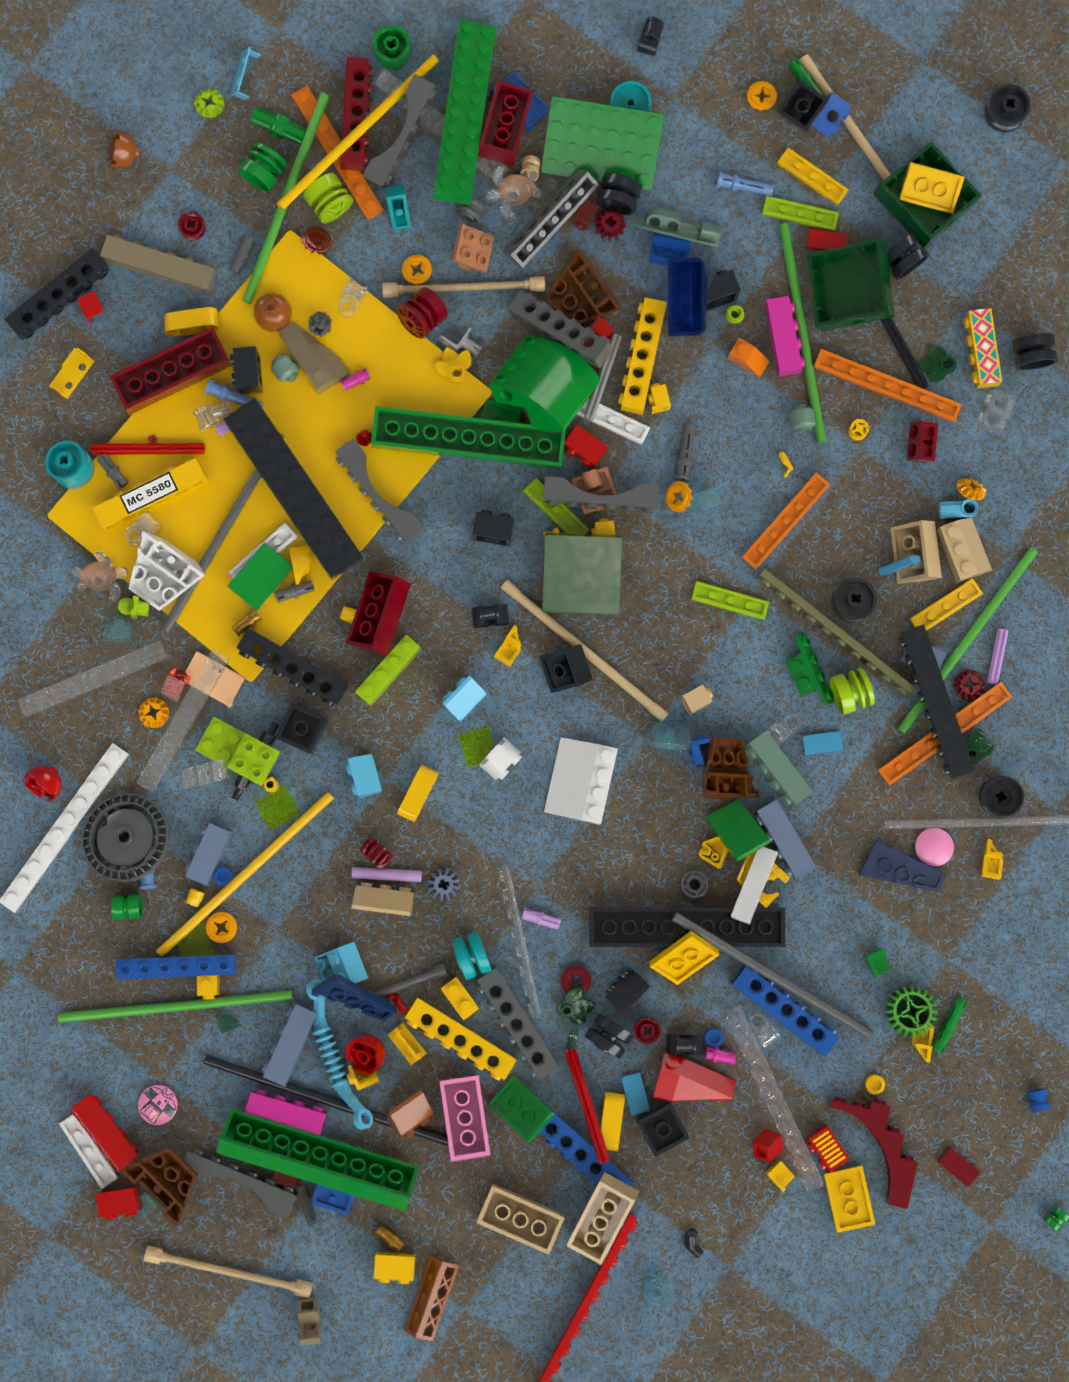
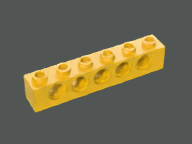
M645 297L644 303L639 304L637 314H641L640 321L635 322L634 332H637L636 339L631 341L630 350H633L632 357H628L626 368H629V373L624 375L622 386H625V392L620 393L618 404L622 405V411L643 415L667 304L665 301ZM650 316L653 317L655 321L653 323H647L645 321V318ZM647 334L651 339L643 341L641 336ZM643 352L647 355V358L639 359L637 354ZM639 370L643 373V376L637 378L633 375V372ZM635 388L639 391V394L633 396L629 393V390Z
M419 997L405 1017L408 1020V1025L415 1029L417 1027L425 1030L424 1035L431 1039H434V1037L441 1040L440 1045L449 1050L451 1047L458 1051L456 1054L464 1060L470 1058L474 1061L473 1065L482 1071L486 1068L491 1072L489 1075L498 1081L501 1078L503 1080L506 1079L517 1061L515 1057ZM424 1014L432 1016L433 1020L430 1025L422 1023L421 1019ZM445 1024L448 1026L449 1033L447 1035H441L438 1032L440 1025ZM457 1035L465 1037L466 1042L464 1045L459 1046L455 1043L454 1039ZM474 1045H479L482 1048V1054L474 1056L471 1053V1048ZM490 1056L498 1057L499 1063L496 1066L488 1064L487 1060Z

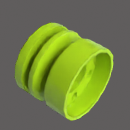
M328 173L319 177L303 193L305 201L311 208H315L316 216H319V220L324 224L344 214L353 203V198L348 194V191L344 188L341 189L342 183L335 173Z
M862 667L856 669V674L853 670L849 671V680L843 674L829 678L835 703L842 715L855 712V702H857L861 709L866 708V704L868 706L875 704L871 681Z

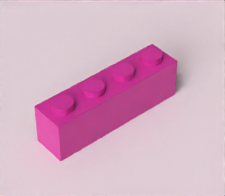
M789 296L767 299L765 309L778 377L799 374L805 363L803 356H800L799 353L801 341L800 338L796 337L798 325L796 319L793 320V301L790 302Z
M256 1089V1092L252 1091L250 1093L245 1113L321 1136L327 1112H324L323 1107L313 1105L312 1108L306 1107L305 1102L299 1100L289 1102L286 1101L287 1097L275 1094V1097L268 1096V1092L261 1089Z

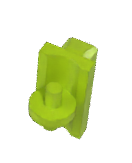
M133 596V600L130 598L121 599L118 609L122 614H130L132 619H137L138 615L149 616L150 605L149 602L140 601L139 596Z

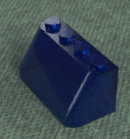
M700 258L668 259V336H700L707 329V264Z

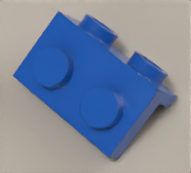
M655 233L649 262L686 270L691 241Z
M705 736L693 738L694 742L690 743L692 751L689 752L692 764L696 763L697 767L704 765L700 746L708 745L710 742L709 738L705 739Z
M316 1184L311 1203L348 1216L355 1196Z

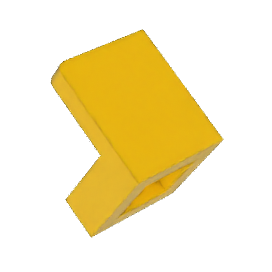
M779 1159L765 1172L783 1192L786 1190L784 1187L795 1177Z

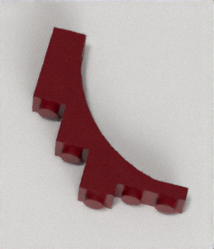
M835 1096L834 1100L829 1099L828 1107L849 1112L871 1131L881 1147L887 1166L888 1190L885 1202L888 1205L908 1209L918 1162L913 1160V1156L902 1154L899 1157L904 1134L899 1132V1128L888 1126V1129H886L890 1106L885 1105L886 1101L877 1098L874 1099V1102L868 1101L867 1108H865L864 1103L854 1101L853 1104L846 1103V1099Z

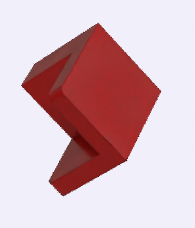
M95 291L77 299L89 323L93 322L92 317L104 312Z
M764 1129L752 1141L754 1157L771 1163L783 1151L781 1134Z

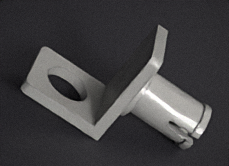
M470 327L458 345H455L443 335L438 339V341L455 352L459 347H463L475 357L482 349V346L468 338V334L472 330Z

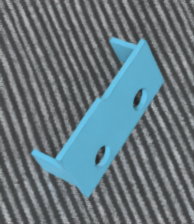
M248 47L241 54L230 97L236 96L243 100L249 98L248 95L240 93L239 89L248 56L258 58L261 55L250 50L251 47Z

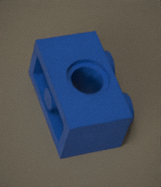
M832 91L827 97L830 101L812 125L827 137H830L831 134L834 136L840 128L838 124L842 118L845 120L851 112L849 109L851 105ZM836 111V119L829 121L827 119L828 112Z

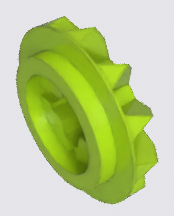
M207 88L206 90H200V93L195 95V109L199 115L205 118L218 116L224 108L222 94L216 89ZM210 98H212V102L214 105L209 104L206 107V103L204 100L209 101Z

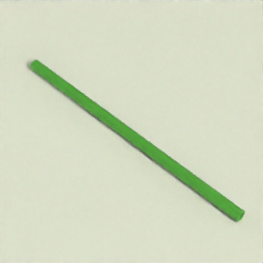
M320 93L281 198L297 184L329 96L325 93ZM288 206L284 210L277 207L242 301L244 303H252Z
M782 223L779 225L791 297L794 304V314L798 325V337L801 341V354L805 363L804 371L810 406L814 410L816 420L814 427L817 444L826 442L789 224Z
M1030 547L941 667L940 672L943 681L1038 553L1036 549ZM919 699L916 701L897 727L898 731L903 734L906 733L925 707L924 702L921 703Z
M292 990L217 997L206 1000L197 999L58 1013V1021L62 1023L293 1000Z

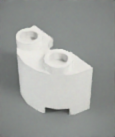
M503 737L479 766L495 780L498 778L502 780L508 774L507 768L512 763L515 766L522 758L519 755L521 751Z

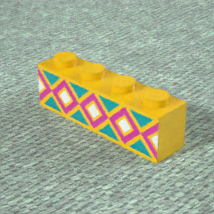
M988 308L968 311L963 318V325L968 331L966 344L967 347H970L971 351L969 363L973 365L974 371L971 375L972 382L976 384V389L999 386L1002 383V375L992 310Z

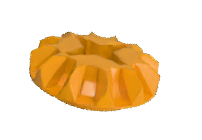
M766 81L755 82L748 89V103H750L753 109L756 108L759 111L768 110L776 102V89ZM763 90L764 96H766L767 98H764L761 102L760 97L757 96H759L761 91Z
M412 255L404 261L402 274L408 283L415 285L424 284L425 281L430 279L432 266L426 257ZM421 265L420 271L422 273H416V275L414 274L413 276L414 270L412 269V267L417 268Z
M972 478L959 479L956 485L957 490L968 499L982 500L986 495V489L983 488L984 485L972 480Z
M677 481L668 487L665 501L672 511H685L688 506H691L690 501L693 499L691 492L693 490L689 488V484ZM676 493L681 494V497H682L683 501H682V500H678L679 497L677 496Z
M148 698L141 703L138 709L139 719L143 725L149 728L161 727L168 720L169 708L159 698ZM151 706L155 710H160L156 713V720L152 715H147L151 712Z
M218 912L208 919L206 932L211 940L217 943H226L235 937L237 923L231 914ZM215 922L219 924L226 922L225 928L229 932L221 931L218 933L219 927Z

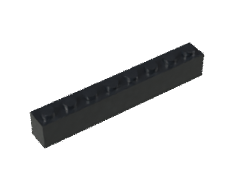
M920 625L900 632L898 640L901 648L905 647L907 655H904L907 665L911 666L913 670L911 678L914 685H918L919 691L917 695L920 702H924L926 709L923 712L926 720L931 722L932 728H930L932 738L938 742L939 746L936 747L939 757H943L945 764L942 766L945 775H949L953 779L974 772L970 755L925 626Z

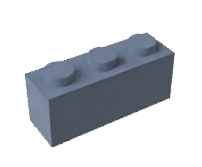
M209 823L208 826L205 825L202 829L200 836L203 838L200 844L197 843L192 853L195 854L192 862L189 861L184 870L187 872L185 877L206 886L210 885L214 872L232 836V832L212 823Z

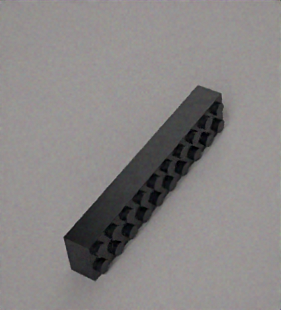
M256 398L225 417L223 420L330 579H335L362 561V554Z
M589 908V947H670L690 932L672 921V917L676 912L734 947H785V908H756L750 924L731 918L734 908Z

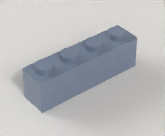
M778 800L755 812L757 814L755 819L758 825L765 828V834L770 839V843L773 842L776 847L774 851L778 852L777 858L779 860L783 859L786 865L784 869L789 877L792 876L796 879L816 867Z
M296 1004L294 1008L290 1007L286 1016L289 1020L286 1026L282 1025L278 1033L280 1040L278 1044L274 1043L270 1051L272 1055L270 1062L266 1061L262 1069L265 1079L286 1087L313 1027L317 1013Z

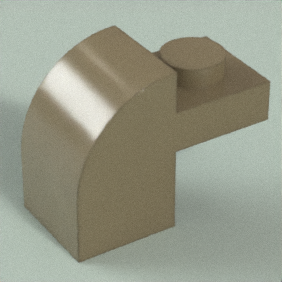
M317 1297L298 1300L297 1315L300 1324V1345L321 1343L322 1326Z

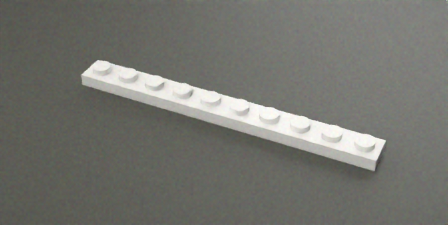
M114 743L111 744L0 899L1 904L12 912H17L129 755L127 752Z

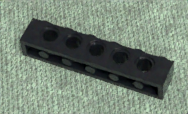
M91 248L4 318V320L21 340L29 339L34 335V331L37 328L48 324L49 319L53 315H59L64 310L63 307L68 303H74L78 299V295L83 291H89L93 287L94 282L98 279H104L110 269L96 251ZM92 269L90 275H84L85 270ZM72 281H77L75 287H69V284ZM57 293H63L60 299H54ZM42 305H48L45 311H40ZM33 316V320L30 323H25L27 317Z
M247 628L236 647L240 650L239 655L246 659H249V657L256 659L255 664L264 669L266 666L272 668V673L280 678L286 676L290 679L289 683L298 688L302 685L307 688L306 692L314 697L318 694L324 698L323 702L331 707L334 704L338 706L349 687L343 681ZM257 644L264 647V651L260 655L253 653V647ZM278 654L281 657L278 664L270 663L271 655ZM291 663L296 664L298 667L297 672L294 674H289L286 670L287 666ZM306 673L314 675V681L310 684L303 681V676ZM324 682L331 685V690L328 693H323L320 690V685Z

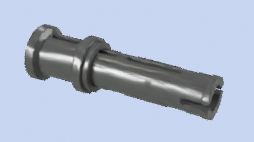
M683 424L680 457L676 460L677 472L674 475V480L690 482L691 480L689 473L690 467L693 465L691 452L695 430L694 424Z

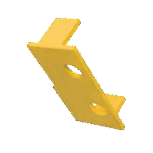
M74 348L49 387L68 399L95 361L79 348ZM85 364L86 369L83 371L79 370V365ZM67 382L73 384L71 389L65 387Z

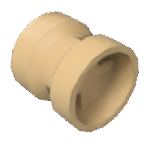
M533 155L525 156L522 160L520 175L531 179L533 182L536 181L539 177L540 159Z

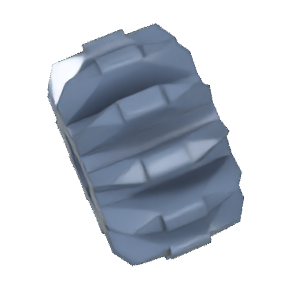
M447 868L445 869V875H442L441 869H438V877L434 873L431 874L436 880H428L429 884H434V887H430L428 890H436L432 895L433 898L440 893L439 901H443L444 895H446L448 901L451 900L450 892L456 897L457 893L453 891V888L460 890V886L454 885L460 879L452 880L456 873L452 872L448 876L449 869ZM442 879L450 884L447 886V890L439 888V883L441 884L440 881Z

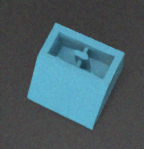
M470 676L467 678L463 677L456 684L457 689L454 692L449 691L443 698V707L460 723L487 696L486 692Z
M372 754L348 758L349 763L345 765L348 775L353 777L354 782L351 783V787L355 795L364 798L383 792Z
M355 942L314 957L323 981L336 973L354 983L368 979Z

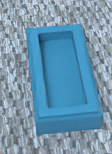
M918 555L909 556L883 566L878 570L880 576L889 575L920 563L921 559Z
M841 731L802 736L804 755L843 751Z
M640 1072L621 1077L631 1116L650 1111Z

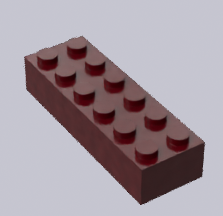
M211 327L109 377L125 410L131 415L231 367V362L214 328Z

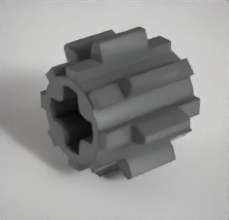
M317 311L313 316L310 315L308 329H310L314 336L323 337L327 332L330 333L332 319L325 312Z

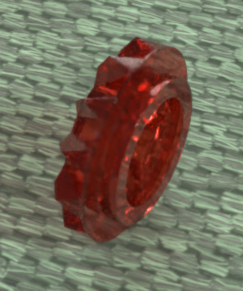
M309 228L302 235V244L305 245V249L311 251V254L316 252L320 255L322 252L326 253L331 248V237L323 229ZM313 240H315V241H318V240H319L320 243H319V244H318V243H315V244H314V243H313Z

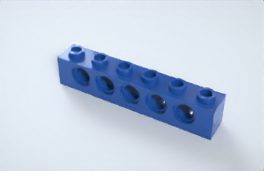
M236 955L116 960V979L237 974Z
M744 966L731 982V985L819 1054L826 1057L839 1040L836 1036L838 1032L829 1025L825 1028L820 1024L822 1020L813 1013L811 1016L806 1013V1007L798 1001L796 1003L792 1002L789 999L791 996L783 989L779 992L774 988L775 983L768 978L763 979L758 975V972L748 966ZM753 980H758L760 983V988L756 991L750 988V983ZM768 992L775 994V1000L772 1003L766 1001V994ZM784 1004H788L791 1007V1011L787 1015H783L781 1012V1007ZM800 1016H804L806 1019V1024L803 1027L797 1025V1019ZM816 1028H819L822 1032L819 1039H814L812 1036V1032Z
M555 1113L547 1123L556 1124L557 1130L554 1133H548L545 1125L537 1134L540 1136L542 1133L547 1138L545 1142L553 1149L555 1147L562 1151L560 1155L568 1162L572 1160L576 1164L575 1169L582 1175L588 1174L591 1177L589 1181L595 1187H597L604 1172L631 1187L634 1186V1182L610 1161L600 1164L601 1169L598 1172H592L590 1165L594 1162L599 1163L595 1148L558 1114ZM569 1136L572 1140L571 1144L563 1146L560 1143L562 1137ZM579 1149L585 1150V1158L577 1159L575 1157L576 1151Z

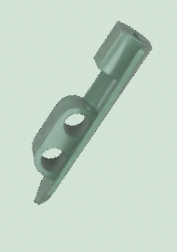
M652 207L648 210L646 218L635 216L629 219L630 222L642 229L718 247L721 226L703 221L701 226L682 222L681 215L675 211ZM657 217L659 220L654 221L651 218ZM672 221H674V222H676L677 224H676V225H671V224H669V223L672 222Z

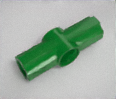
M259 107L252 114V124L268 130L270 134L277 138H286L301 145L307 130L306 128L291 122L289 118L277 113L275 115Z

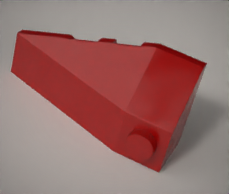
M664 1053L659 1065L653 1098L672 1103L682 1100H690V1102H696L697 1100H732L736 1081L685 1058Z

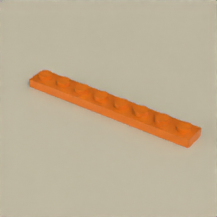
M305 86L291 94L309 124L317 100L309 87ZM323 112L315 136L328 155L341 142V139ZM340 157L337 158L333 165L367 221L384 212L361 172L340 169Z
M823 349L820 350L813 367L952 423L956 421L962 406L958 402Z
M1002 681L955 714L962 733L1013 697ZM930 732L877 771L886 784L890 786L936 753V747L939 746L938 742L932 738Z

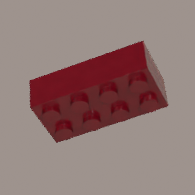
M497 81L479 145L478 157L514 167L534 90Z
M369 571L346 644L359 650L388 656L411 583L398 576Z

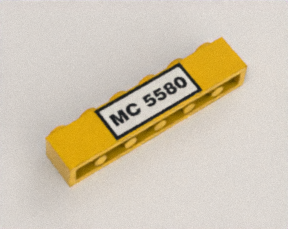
M188 458L178 467H169L165 470V473L149 477L147 482L142 484L136 483L126 492H117L113 495V498L97 502L96 506L92 509L101 528L106 532L207 483L208 480L199 461L196 458Z

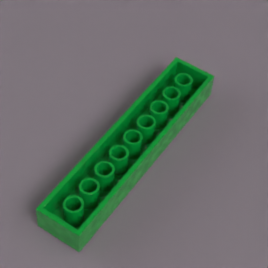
M459 19L433 199L470 205L496 33L495 25Z
M375 406L371 448L560 470L562 467L565 431L530 424Z
M232 1108L217 1148L218 1154L403 1211L407 1209L419 1169L417 1165Z

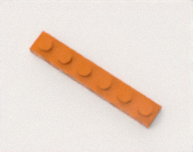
M816 472L742 556V559L756 570L831 484Z

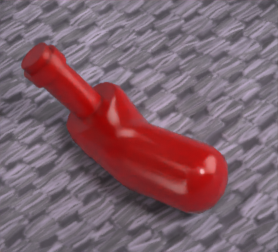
M389 993L387 995L388 998L393 999L399 1011L403 1014L409 1012V1008L402 1003L399 994L392 995Z

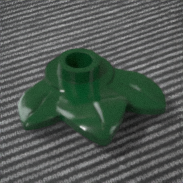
M934 345L928 347L930 357L923 359L918 364L923 372L930 373V382H940L945 378L946 374H951L956 369L955 359L948 356L942 347ZM943 363H949L950 367L945 368Z
M981 729L974 730L970 733L969 737L962 734L968 753L972 752L975 754V757H970L973 765L992 754L994 745L985 743V735Z
M576 987L566 993L565 999L558 1003L556 1009L560 1017L568 1018L574 1024H583L586 1022L585 1014L590 1013L594 1009L595 1002L582 998L583 988ZM565 1007L570 1008L568 1012L563 1011Z

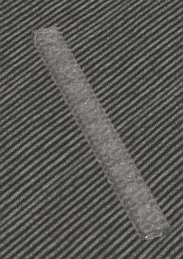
M738 1005L724 1011L727 1023L782 1136L803 1185L807 1191L822 1187L825 1184L741 1006Z

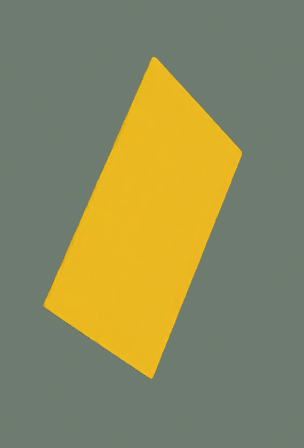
M290 230L271 250L252 303L247 304L242 301L251 279V274L218 313V329L215 332L229 360L230 354H233V348L256 346L261 359L263 393L243 395L263 402L262 409L277 431L285 436L283 440L357 549L361 552L385 524L382 520L384 515L380 511L376 512L370 504L373 501L369 496L366 498L359 490L361 486L358 482L353 483L348 477L347 473L349 471L345 466L341 468L337 463L335 452L353 438L357 442L356 435L360 431L368 430V433L373 432L375 406L473 418L492 395V391L467 370L466 378L460 383H454L448 377L441 376L436 371L434 364L443 361L444 352L427 338L420 339L411 335L402 325L397 314ZM267 293L282 295L291 307L292 318L289 324L295 322L337 355L349 371V376L355 374L357 370L361 371L366 368L371 379L365 381V384H359L347 391L344 390L340 381L318 395L278 331L269 332L263 330L257 324L254 317L256 301ZM317 311L325 312L332 319L330 333L327 332L323 337L314 336L310 329H308L310 315L313 316ZM280 354L290 355L299 366L298 377L291 383L288 381L280 382L271 371L272 360ZM233 366L133 413L107 443H150L148 437L155 435L158 437L157 443H204V454L108 455L115 466H119V471L129 482L120 490L112 479L106 476V471L97 461L101 455H97L93 460L95 468L90 481L83 487L68 489L48 513L50 520L99 560L115 567L117 574L129 584L133 568L136 564L137 551L140 548L143 530L167 540L199 564L255 469L230 431L223 436L218 435L215 431V427L222 423L225 417L242 406L228 400L221 401L219 397L212 394H205L207 384L211 378L224 386L226 384L229 385L231 390L239 393L238 389H235V386L232 384V373H235ZM455 371L453 375L458 377L461 373ZM358 443L366 454V469L370 483L386 502L397 508L440 458L437 455L371 448V443L367 447H363ZM188 458H196L199 461L208 480L207 483L106 532L101 528L92 509L96 506L97 502L104 499L107 501L113 498V495L117 492H126L136 483L142 484L147 482L149 477L156 474L159 476L165 473V470L169 467H178ZM262 477L205 571L206 575L201 578L176 620V623L236 672L244 676L249 682H253L264 668L255 664L256 659L252 657L246 659L238 654L240 650L236 647L245 632L237 636L232 626L242 620L245 614H250L255 609L227 587L233 579L228 572L284 522L295 532L298 538L279 555L291 564L289 548L307 545ZM309 546L311 558L310 572L303 576L300 583L312 580L315 591L300 595L297 599L291 598L278 603L275 591L295 584L292 569L256 611L262 620H259L255 627L249 628L281 647L341 576L339 575L331 580ZM179 596L162 609L165 614L169 615ZM260 644L253 647V653L256 655H260L264 651V647ZM276 654L271 655L270 661Z

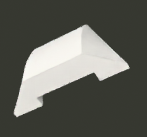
M143 530L140 548L137 551L136 564L133 568L128 589L160 611L206 574L195 560L167 540Z

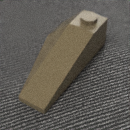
M295 322L278 331L318 395L350 375L344 363L337 355Z

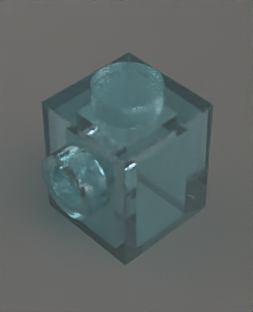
M113 619V622H108L107 627L104 628V638H107L106 641L109 643L133 644L134 625L132 623H125L124 619Z

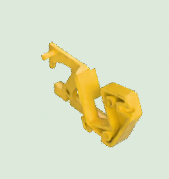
M717 836L702 843L699 856L714 867L721 868L728 849ZM757 851L746 856L737 881L742 886ZM774 863L767 881L775 880L778 877L782 882L786 883L790 877ZM762 893L759 902L766 908L779 893Z

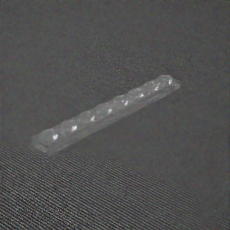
M160 640L20 698L18 703L24 717L28 718L169 658Z
M212 649L137 780V784L151 792H155L230 660L229 657Z
M509 864L501 866L502 870L498 872L500 882L504 881L506 889L502 890L504 900H509L510 908H507L508 919H513L514 923L511 933L513 939L517 938L518 946L515 947L516 956L522 960L519 970L521 977L526 979V984L523 985L525 997H530L531 1003L527 1004L529 1016L533 1015L534 1019L542 1018Z

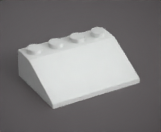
M561 737L544 812L601 825L618 749Z

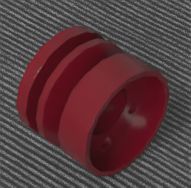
M426 287L420 288L411 296V299L406 300L397 309L398 318L405 329L411 335L420 339L425 338L428 333L433 331L434 327L439 326L448 316L447 308L441 298L434 291Z

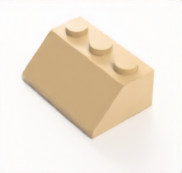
M972 517L946 524L936 530L956 583L992 571Z
M920 520L890 528L894 562L915 555L920 556L921 559L920 563L896 572L897 584L942 578L935 521Z
M361 882L360 886L355 887L351 909L412 916L415 893L410 892L411 888L399 887V891L391 890L392 886L380 885V888H372L371 883Z

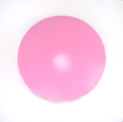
M929 828L916 838L915 850L918 858L923 863L929 866H941L952 857L954 844L946 831L939 828Z

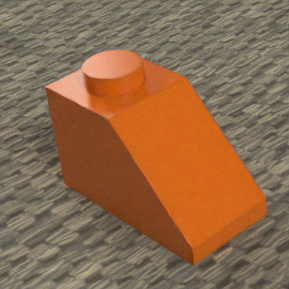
M738 338L727 358L759 378L770 362L756 347L741 338Z

